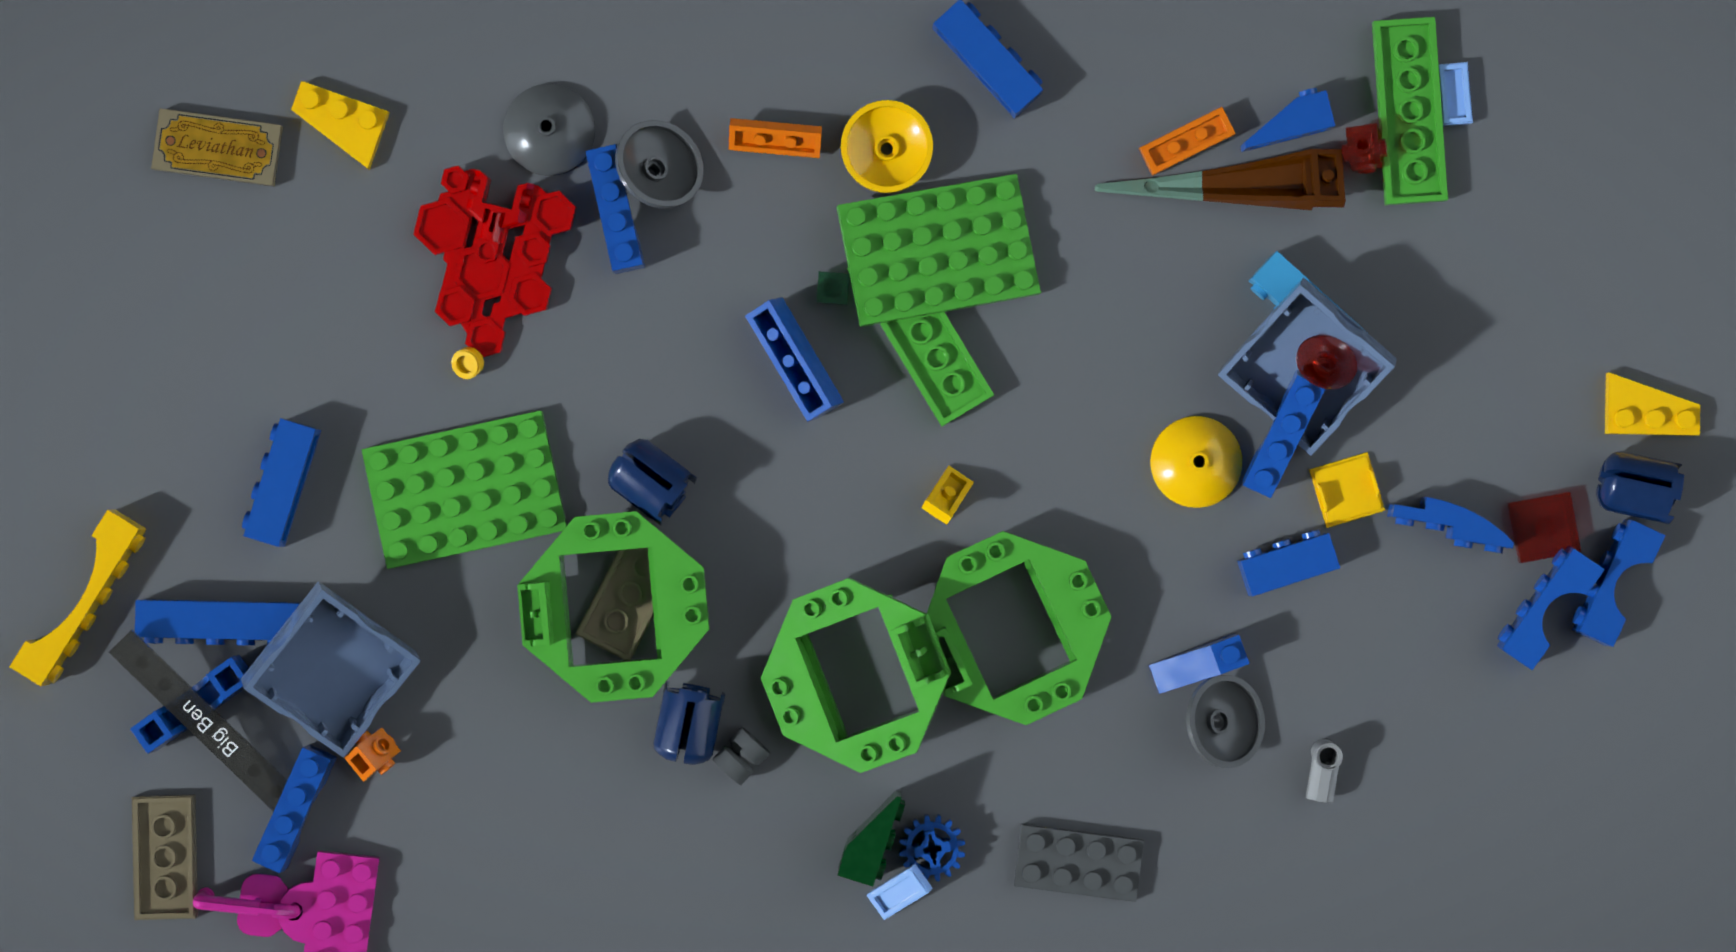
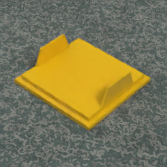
M1368 452L1309 469L1326 528L1385 511Z

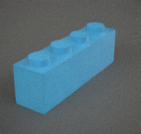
M1278 251L1274 252L1248 280L1253 285L1250 289L1262 300L1268 298L1276 305L1273 310L1303 277L1333 302Z

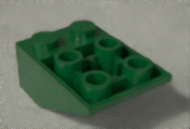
M896 790L847 838L838 866L837 876L872 887L876 879L882 880L887 864L883 854L885 850L891 851L896 836V830L892 829L894 820H901L905 808V800L901 799V791Z

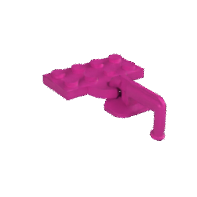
M318 850L313 881L300 882L289 889L282 879L276 875L252 874L244 880L241 886L240 899L215 896L212 889L205 887L200 889L194 897L193 906L200 910L237 913L238 927L247 935L271 937L280 929H283L284 933L292 940L305 944L304 952H367L380 857Z

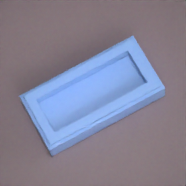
M1468 62L1439 64L1443 127L1472 124L1473 116Z
M913 864L871 890L867 897L885 920L925 896L933 888L917 865Z

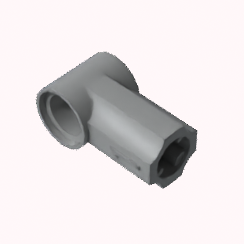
M1320 739L1311 748L1312 761L1305 797L1314 801L1333 803L1337 775L1343 760V753L1331 740ZM1326 747L1333 748V758L1327 762H1322L1320 760L1321 751Z

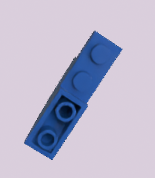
M1421 497L1419 508L1389 504L1387 517L1396 518L1395 524L1414 526V521L1426 523L1425 529L1444 531V527L1447 526L1446 539L1454 540V546L1472 548L1473 543L1485 545L1484 551L1503 553V548L1513 549L1514 542L1503 531L1480 515L1461 506L1429 497Z

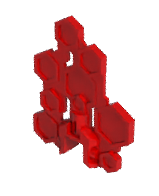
M454 166L444 169L441 185L448 192L441 193L438 201L420 206L413 235L434 255L444 253L443 260L447 263L435 313L450 327L461 324L467 333L465 344L478 350L484 358L501 353L506 332L503 330L506 318L518 314L528 316L547 310L552 288L542 279L545 263L548 261L552 235L572 229L577 207L561 191L546 193L540 186L531 183L517 186L512 209L489 204L486 201L492 180L481 170L469 169L464 171L460 166ZM474 217L478 221L473 245L466 248ZM525 225L523 235L515 237L509 261L503 255L509 229ZM501 296L500 302L493 304L491 315L485 317L483 315L485 301Z

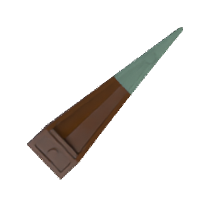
M1308 149L1217 169L1095 185V191L1300 210H1312L1313 207L1344 208L1346 202L1342 149Z

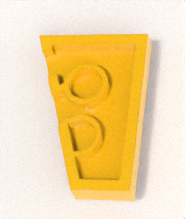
M301 81L291 110L370 170L390 112Z
M1608 372L1606 373L1605 434L1699 436L1700 404Z

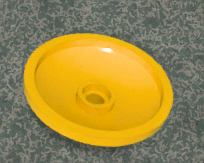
M882 100L865 105L849 119L842 134L841 155L847 171L856 182L875 192L894 193L911 187L922 178L932 159L933 139L927 122L915 109L902 102ZM885 144H889L893 148L892 153L889 155L881 152V147Z
M1203 416L1185 417L1168 425L1157 437L1151 451V473L1159 490L1171 501L1186 507H1207L1226 498L1237 485L1242 471V452L1233 433L1222 423ZM1196 456H1201L1204 459V465L1200 468L1196 467L1193 463Z

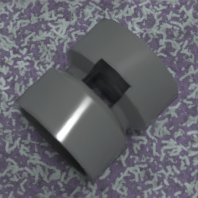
M743 727L730 739V747L723 746L713 757V761L739 785H742L753 773L752 766H759L770 754V751Z

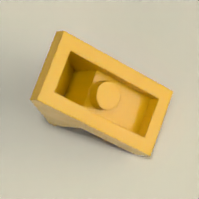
M948 466L921 508L947 525L974 482L951 466Z

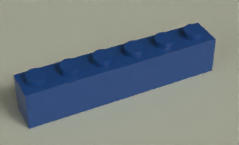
M135 600L134 637H144V643L152 644L163 643V638H175V644H194V639H206L207 645H225V639H237L236 645H255V640H267L268 645L300 603Z

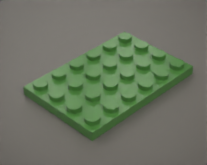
M1017 174L840 204L836 207L860 327L1036 296L1041 293Z
M542 410L361 449L387 569L562 532L567 526Z

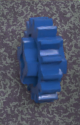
M928 814L924 815V822L922 823L914 818L913 823L915 827L913 829L909 827L904 828L908 838H900L899 840L900 844L906 846L905 849L899 851L900 856L908 857L903 863L904 867L916 864L927 880L930 875H934L935 880L938 882L940 881V873L943 872L948 877H951L949 868L953 866L959 869L960 864L956 859L957 857H965V852L958 849L960 846L965 845V840L956 838L961 833L960 828L952 830L950 828L952 820L948 819L945 823H942L940 814H937L935 821H930ZM934 828L945 831L950 838H941L935 833ZM921 830H924V836L921 841L912 845L914 837ZM929 834H931L935 845H941L940 848L936 849L935 861H933L929 850L923 849L928 847ZM952 851L949 860L941 865L940 860L946 852ZM914 857H922L927 860L930 868L919 864Z

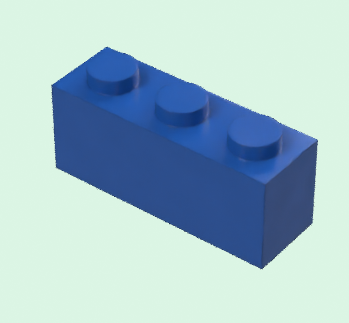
M1316 529L1301 534L1303 540L1291 543L1290 538L1272 544L1274 549L1263 553L1261 548L1244 552V559L1237 562L1248 596H1256L1340 569L1330 534H1321L1320 530Z

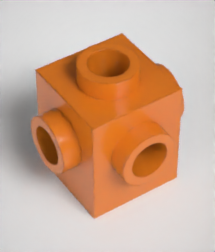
M381 727L373 734L369 730L362 734L355 743L356 747L344 759L364 782L377 771L380 775H383L396 763L392 759L401 750L396 745L395 740Z

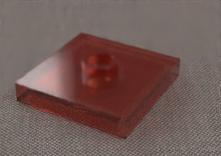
M1570 492L1508 503L1519 563L1552 558L1560 549L1563 548L1565 550L1568 545L1581 552Z

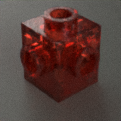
M1377 123L1347 127V144L1342 145L1344 163L1349 162L1352 171H1358L1360 174L1373 173L1376 171V168H1382V157H1388L1386 138L1380 139Z

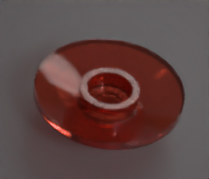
M1327 335L1309 337L1302 342L1297 350L1296 363L1300 373L1306 380L1317 387L1339 389L1348 385L1356 375L1357 360L1353 351L1348 345L1335 337Z

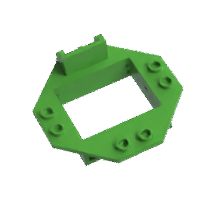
M637 511L574 517L520 583L517 584L523 646L591 703L653 697L710 629L704 567ZM648 548L657 658L574 665L564 555Z
M1004 531L948 556L926 613L930 617L951 671L943 691V696L1023 725L1035 722L1081 700L1112 617L1086 561ZM1024 563L1070 661L992 697L946 599Z
M847 578L792 600L762 673L761 680L783 736L862 773L918 752L951 675V671L928 614L894 599L892 594L886 595L852 578ZM879 607L918 710L848 735L808 633Z

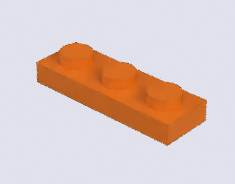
M1220 107L1140 147L1139 151L1151 175L1154 176L1234 136L1236 133L1223 107Z
M731 118L728 150L820 158L822 126Z

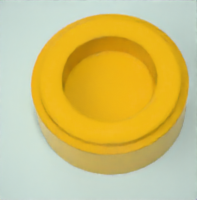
M464 347L453 355L451 365L456 375L463 379H471L481 373L484 367V360L481 353L475 348Z

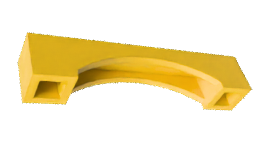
M117 510L106 511L91 535L96 538V558L90 581L80 601L69 616L51 633L38 641L35 639L25 641L9 666L10 668L40 687L50 685V683L54 684L60 678L64 671V668L61 667L67 656H73L80 645L78 638L83 630L88 631L95 622L97 616L94 613L100 604L104 605L113 592L110 587L116 578L120 579L129 567V563H127L128 558L132 552L136 553L142 547L145 541L143 534L147 530L145 527Z

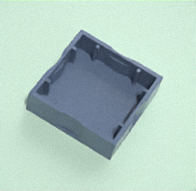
M1303 277L1222 366L1218 376L1250 404L1267 413L1273 421L1296 369L1325 382L1326 389L1298 443L1303 450L1312 456L1341 425L1346 414L1357 403L1364 400L1396 365L1397 358Z
M318 581L242 676L241 681L243 688L279 714H283L298 722L308 734L344 758L370 726L379 708L397 692L421 660L414 649Z

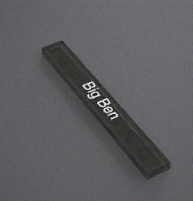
M131 630L109 653L274 812L287 779L135 631Z

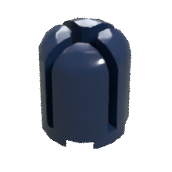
M637 439L629 443L622 450L623 456H617L612 463L608 473V484L611 489L661 526V517L664 514L669 518L686 498L684 496L686 493L684 489L688 485L689 480L695 484L697 477L650 441Z
M1623 451L1612 453L1604 461L1599 472L1598 480L1602 483L1601 485L1598 484L1596 489L1599 505L1609 512L1670 524L1675 517L1669 515L1675 501L1681 500L1684 474L1678 473V469L1682 464Z
M669 681L665 682L653 742L654 749L663 758L674 762L677 761L689 703L694 702L695 706L684 764L696 765L708 761L713 755L725 693L722 692L720 698L710 695V688L683 683L682 688H668Z

